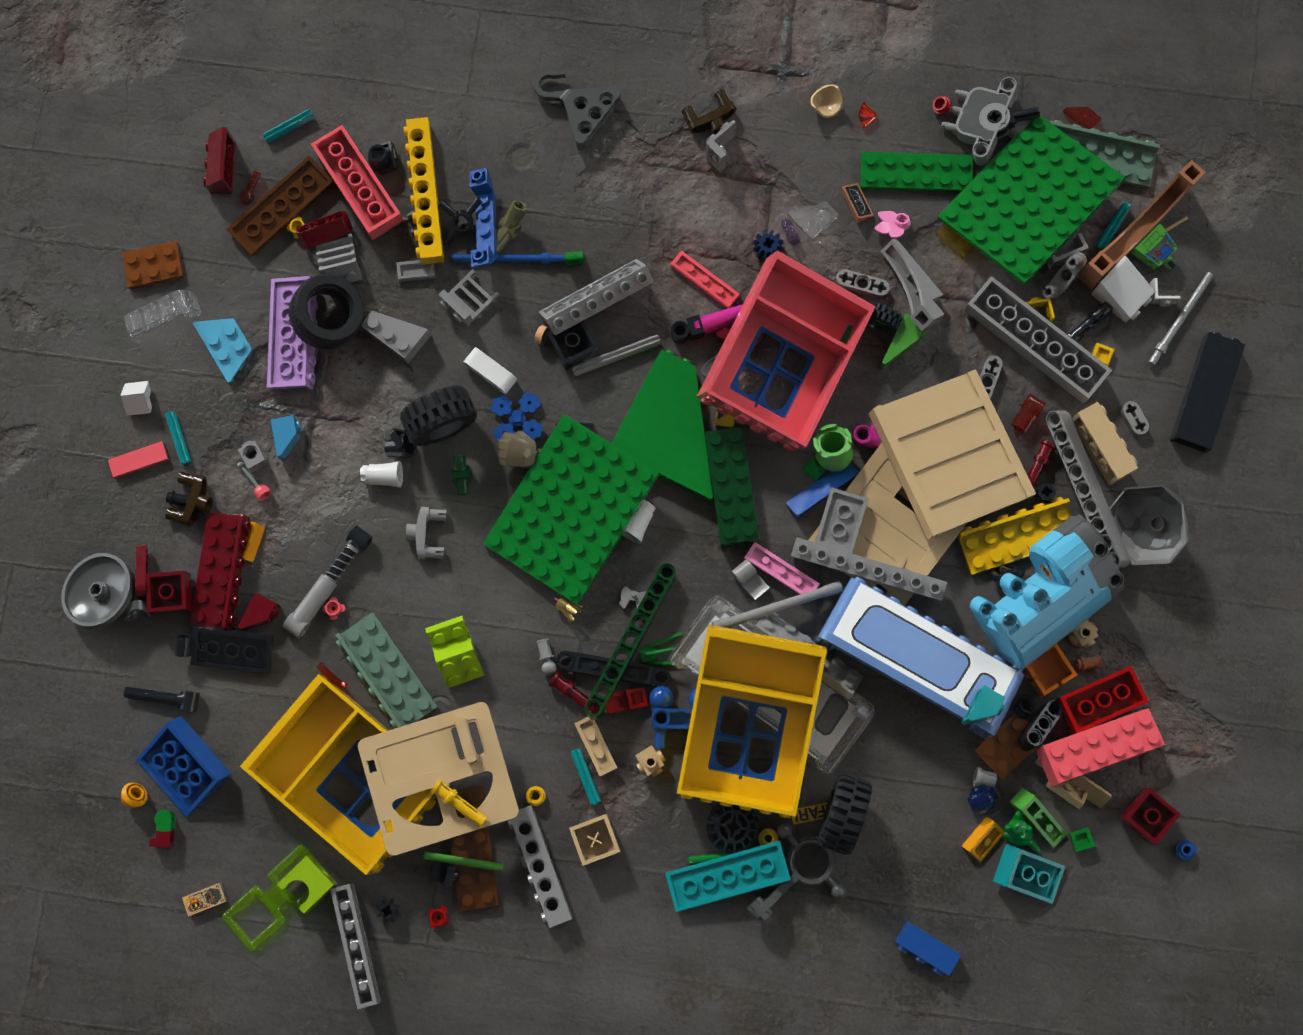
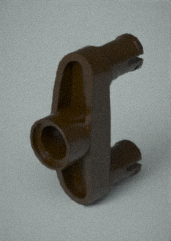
M724 89L720 90L721 94L719 91L714 94L721 107L701 117H697L691 105L687 106L688 111L686 107L682 109V114L685 116L692 133L711 130L712 134L716 135L725 124V121L735 114L737 108L733 101L729 100Z
M181 471L179 476L183 478L178 477L177 482L192 486L185 509L182 512L168 508L166 512L173 515L165 514V518L190 527L194 524L200 512L208 513L211 510L213 499L210 496H206L207 478L205 476L191 475Z

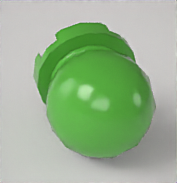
M829 424L818 430L819 433L813 438L816 459L823 469L831 472L847 468L854 455L852 438L848 429L838 427L837 424Z

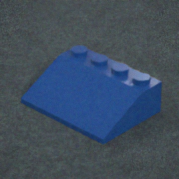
M182 716L167 722L136 759L186 817L220 788L232 774Z

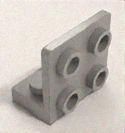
M734 120L730 123L726 122L716 135L712 134L706 140L705 158L719 172L723 171L726 167L727 152L723 146L735 137L736 122Z

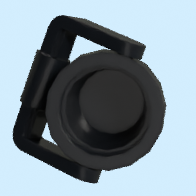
M386 141L381 144H375L369 149L368 162L374 171L379 172L380 175H385L398 169V157L394 143Z
M393 428L388 432L391 438L387 439L384 443L387 457H413L416 446L409 441L405 430Z
M1001 564L999 567L991 569V577L999 583L998 588L1002 590L1000 579L1004 574L1011 573L1019 578H1023L1025 569L1011 564Z

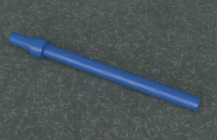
M542 253V255H497V259L494 262H542V264H550V262H565L564 255ZM453 254V262H471V254Z

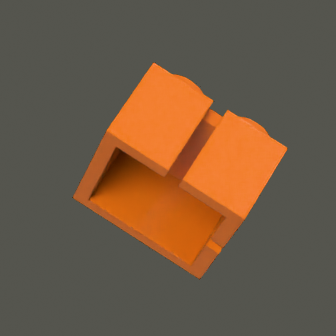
M1057 643L1023 669L1026 677L1033 679L1030 683L1039 697L1045 696L1077 676V673Z

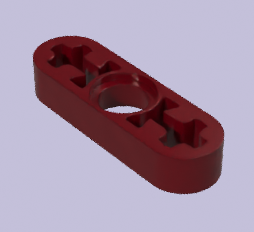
M137 545L136 596L147 597L148 546Z

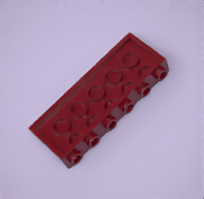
M207 513L189 626L196 625L232 630L235 625V609L239 603L238 590L242 584L241 572L245 566V558L242 557V554L247 549L248 540L246 537L251 528L250 517L244 514Z

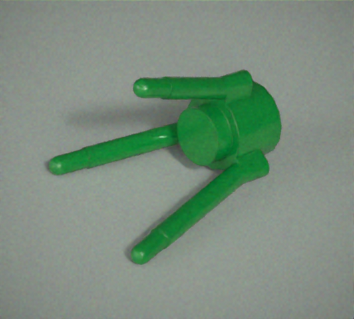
M680 632L653 644L645 645V648L640 649L643 664L648 663V665L683 666L681 662L655 661L658 659V654L674 651L673 647L661 650L654 648L682 636L683 633Z

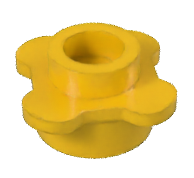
M296 217L287 225V230L291 231L296 239H299L296 228L305 225L302 218Z

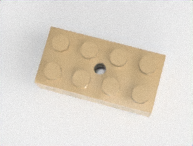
M1096 402L1078 412L1072 418L1081 442L1108 486L1122 480L1138 469L1135 457L1129 454L1126 442L1118 436L1115 424L1109 421L1107 411L1102 405L1100 406Z

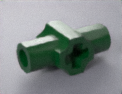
M453 457L454 468H451L452 484L456 485L457 495L470 494L469 483H472V473L470 466L466 465V457Z

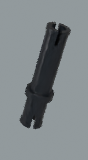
M1104 302L1097 310L1091 311L1088 317L1072 330L1068 336L1077 342L1113 311L1112 306L1108 302Z

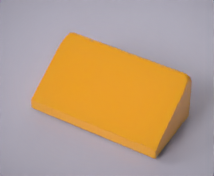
M251 522V528L246 537L248 540L247 549L242 554L245 560L254 561L265 526Z
M985 817L963 843L962 847L981 863L1005 832L995 821Z

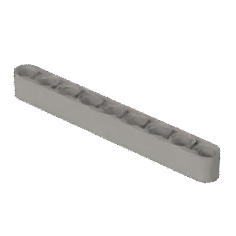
M1065 410L1051 411L1046 416V422L1086 519L1103 537L1115 559L1118 557V568H1126L1130 563V556L1069 412Z

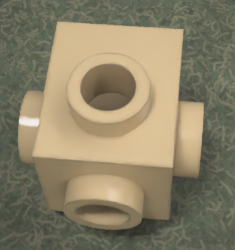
M1087 619L1070 632L1068 638L1076 648L1082 646L1087 648L1095 643L1094 639L1099 636L1097 634L1098 629L1093 622H1089Z
M652 745L635 755L639 761L636 765L642 775L646 773L647 776L652 775L655 777L663 772L662 767H664L663 761H665V758L660 750L656 752ZM649 759H653L655 761L653 766H649L647 764V761Z

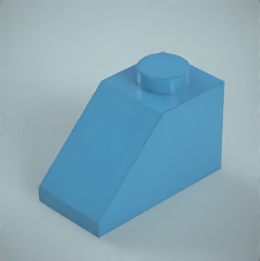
M293 415L271 419L276 454L281 460L288 456L300 439L299 432L302 431L301 422Z

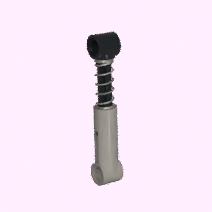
M355 526L349 532L346 538L348 543L344 546V551L340 552L339 558L335 559L336 562L330 565L331 569L326 571V575L321 574L297 609L287 617L283 624L284 629L297 638H301L305 634L312 619L336 588L337 578H340V574L345 571V567L350 565L349 562L352 558H355L354 555L360 551L363 552L369 546L373 539L372 535L359 526Z

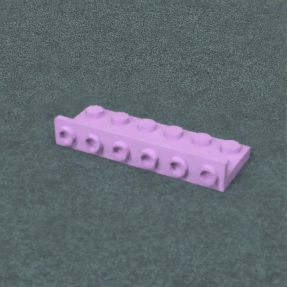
M310 276L271 279L267 369L268 389L305 387L313 390V384L315 383L314 366L316 364L315 348L306 344L305 341H302L295 334L288 316L290 301L294 293ZM316 295L312 296L308 301V313L311 320L317 325L316 311L318 310Z

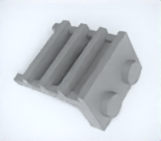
M348 234V237L315 246L320 274L340 276V278L348 280L349 283L362 280L356 260L352 234Z
M473 269L449 293L443 289L438 294L441 299L440 304L446 310L449 309L454 313L455 319L460 323L463 322L467 327L499 296L497 292L490 296L471 278L476 273ZM467 281L487 299L484 304L463 286ZM458 289L463 291L479 307L476 312L455 294Z

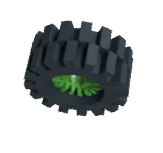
M872 304L876 307L868 322L874 325V327L880 328V330H885V332L896 333L903 319L902 314L898 313L897 310H893L892 307H887L885 304Z

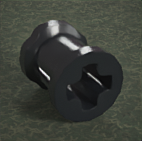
M1049 483L1042 484L1036 491L1035 499L1040 503H1048L1056 494L1054 486ZM1043 490L1045 493L1049 494L1047 497L1045 494L1041 493Z

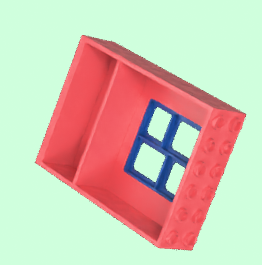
M778 250L766 258L697 397L701 399V403L718 408L717 411L719 413L731 415L737 423H745L751 426L750 429L752 431L767 435L766 438L775 443L777 441L783 444V448L793 452V450L796 451L807 447L876 306ZM848 325L854 326L846 343L840 341ZM761 333L769 335L781 344L769 369H764L749 359ZM788 348H792L807 357V362L800 376H796L780 366ZM744 368H748L763 377L760 388L754 394H745L738 386V379ZM776 374L794 384L786 404L781 409H772L765 401L766 391Z

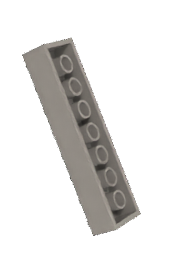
M992 276L964 310L1083 404L1112 371L1107 365Z

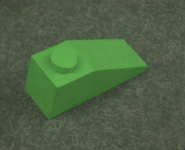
M905 313L880 368L884 369L913 347L918 339H923L927 330L921 331L910 318L911 315Z
M1024 788L1010 801L1016 811L1021 813V816L1051 847L1054 848L1067 835L1038 798Z

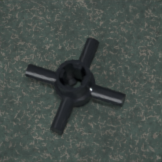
M476 197L467 210L461 209L457 211L443 200L438 206L452 217L451 223L453 226L444 237V243L449 245L458 232L469 230L476 236V227L473 225L474 219L472 214L483 202L480 198ZM459 216L466 218L468 223L459 225Z

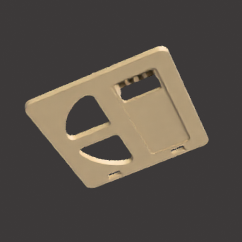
M484 702L475 703L363 738L358 743V750L386 850L390 855H399L515 818L519 813L490 709ZM471 722H475L484 749L482 754L476 753L468 726ZM455 727L457 728L465 756L463 760L459 758L452 735V729ZM374 760L377 771L371 773L367 761ZM489 771L493 775L489 794L477 808L479 812L488 817L480 828L467 817L460 818L457 815L456 809L451 805H445L444 801L438 796L437 799L443 817V823L439 826H424L412 823L401 817L393 808L395 800L433 789L440 779H443V783L449 787L451 782ZM391 820L394 831L387 833L384 821Z

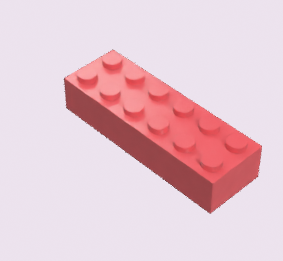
M343 125L311 143L316 155L372 240L404 221L399 210Z
M1149 708L1043 745L1035 751L1052 788L1154 751L1164 746L1165 743Z

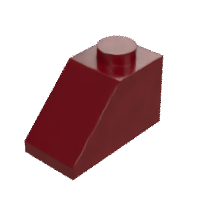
M255 593L237 627L246 631L271 623L279 615L280 605Z

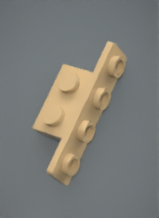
M1037 758L1035 763L1043 768L1039 758ZM1085 776L1052 788L1049 781L1046 784V787L1078 809L1084 805L1086 799L1102 808L1112 797L1109 792Z

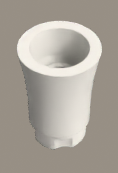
M397 461L385 464H369V466L363 465L360 469L361 483L401 488L403 483L402 463Z
M644 500L622 536L641 544L644 533L656 509L655 506Z

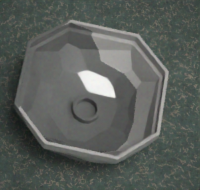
M1166 485L1125 488L1110 507L1112 516L1130 556L1131 565L1172 563L1189 542L1186 502Z

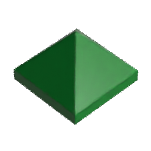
M814 455L801 469L815 482L826 471Z

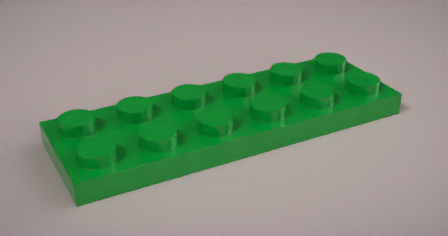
M861 152V189L961 192L973 180V155Z

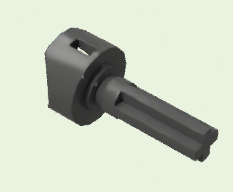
M131 567L134 577V591L131 602L124 611L125 621L128 623L140 617L152 619V614L147 612V601L143 600L142 597L136 596V568Z

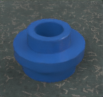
M1181 840L1177 843L1175 851L1180 859L1190 860L1196 854V847L1189 840ZM1185 846L1189 848V852L1187 854H1185L1183 851Z

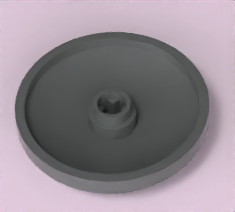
M98 553L83 559L70 571L62 588L61 602L66 616L79 626L89 629L101 628L114 622L123 614L132 599L134 591L133 573L125 561L113 554Z

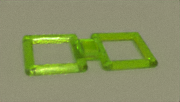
M298 845L267 874V878L274 885L272 888L264 893L258 885L253 886L222 915V919L248 950L253 951L285 922L286 918L279 910L282 905L288 901L294 909H299L301 904L308 899L309 889L300 898L296 899L288 888L281 889L277 885L281 881L277 875L300 854L303 858L312 855L304 845ZM256 895L276 919L254 940H251L232 916Z

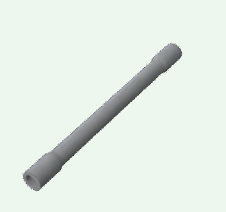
M837 581L757 609L713 621L712 625L732 628L733 626L822 597L843 592L841 582Z

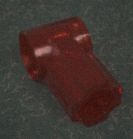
M1030 393L1011 426L1018 432L1025 433L1035 417L1037 418L1044 409L1046 403Z

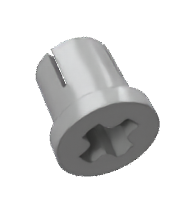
M976 767L973 775V786L994 789L997 773L984 771L982 768Z

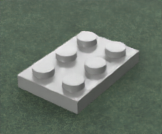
M831 487L815 543L852 554L869 498Z

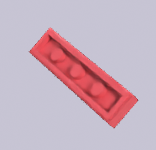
M682 250L670 264L671 268L726 309L731 308L740 297L737 291Z

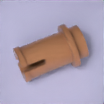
M1099 655L1086 658L1080 656L1075 660L1076 669L1078 671L1081 670V672H1084L1086 669L1102 667V660Z

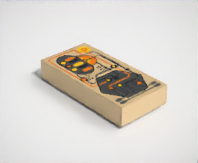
M221 883L182 897L188 916L227 902Z

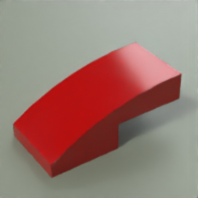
M645 687L614 693L606 708L607 715L647 707Z

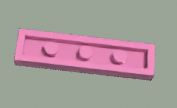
M754 542L744 557L751 564L799 595L817 589L820 584L756 542Z

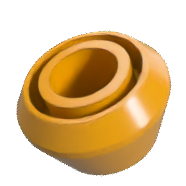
M128 783L122 788L121 802L125 807L133 809L146 803L148 794L142 785Z

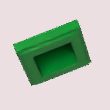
M583 251L564 253L567 266L584 264Z

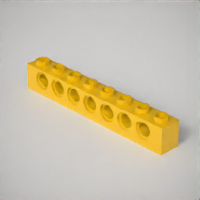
M428 117L406 119L407 126L403 128L404 136L408 138V144H405L406 154L410 155L407 167L408 172L412 174V178H409L410 189H413L414 194L410 195L412 207L415 206L412 218L413 223L417 224V230H414L415 241L419 243V247L416 248L417 259L421 260L422 265L443 263L444 252L430 122ZM416 138H422L420 141H414ZM420 154L424 155V156H423L422 158H420V159H417V158H416V156H418V155H420ZM419 172H426L423 176H418ZM421 189H427L425 193L419 192ZM423 206H429L428 210H421ZM426 223H430V224H431L430 227H428V228H423V225H424V224H426ZM426 241H433L429 246L424 245Z

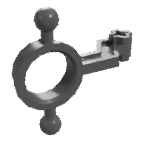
M782 823L778 826V836L782 839H787L792 845L786 859L791 880L779 884L764 900L758 897L747 908L760 924L773 913L770 907L797 881L807 886H817L825 882L830 887L833 898L842 899L845 897V886L837 884L831 878L836 866L834 851L824 848L829 857V865L824 875L819 878H804L795 869L794 858L796 852L806 844L819 845L817 843L818 837L808 836L797 840L792 834V827L789 824Z

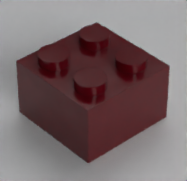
M185 570L146 574L147 612L153 615L191 612V574Z
M1143 788L1119 819L1148 844L1157 845L1181 814L1151 788Z

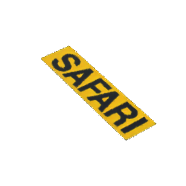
M827 803L797 808L796 817L792 816L793 824L823 819Z

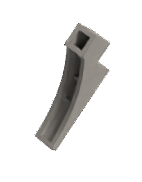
M894 238L881 250V253L888 260L903 285L910 304V318L921 331H924L933 326L944 315L935 303L943 294L901 243Z

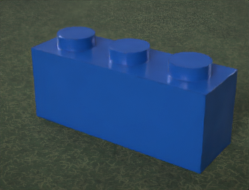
M906 921L894 941L899 944L897 947L899 950L907 955L909 951L916 955L915 960L923 965L926 963L934 966L932 970L941 976L944 973L950 976L961 957V954Z

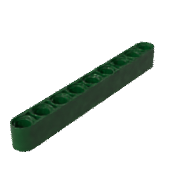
M665 563L659 567L585 705V712L588 718L598 720L606 710L675 581L676 571L672 564ZM668 570L672 572V575L666 578L662 576V573ZM656 587H661L663 589V592L661 594H655L653 592V589ZM646 604H652L654 605V609L652 611H646L644 609V606ZM642 620L645 622V626L637 628L635 623ZM629 637H633L636 639V643L628 645L626 640ZM620 654L627 656V660L624 662H619L616 658ZM611 671L618 673L615 679H609L607 675ZM606 688L609 690L607 696L602 697L598 694V691ZM593 705L600 708L596 714L589 712V708Z

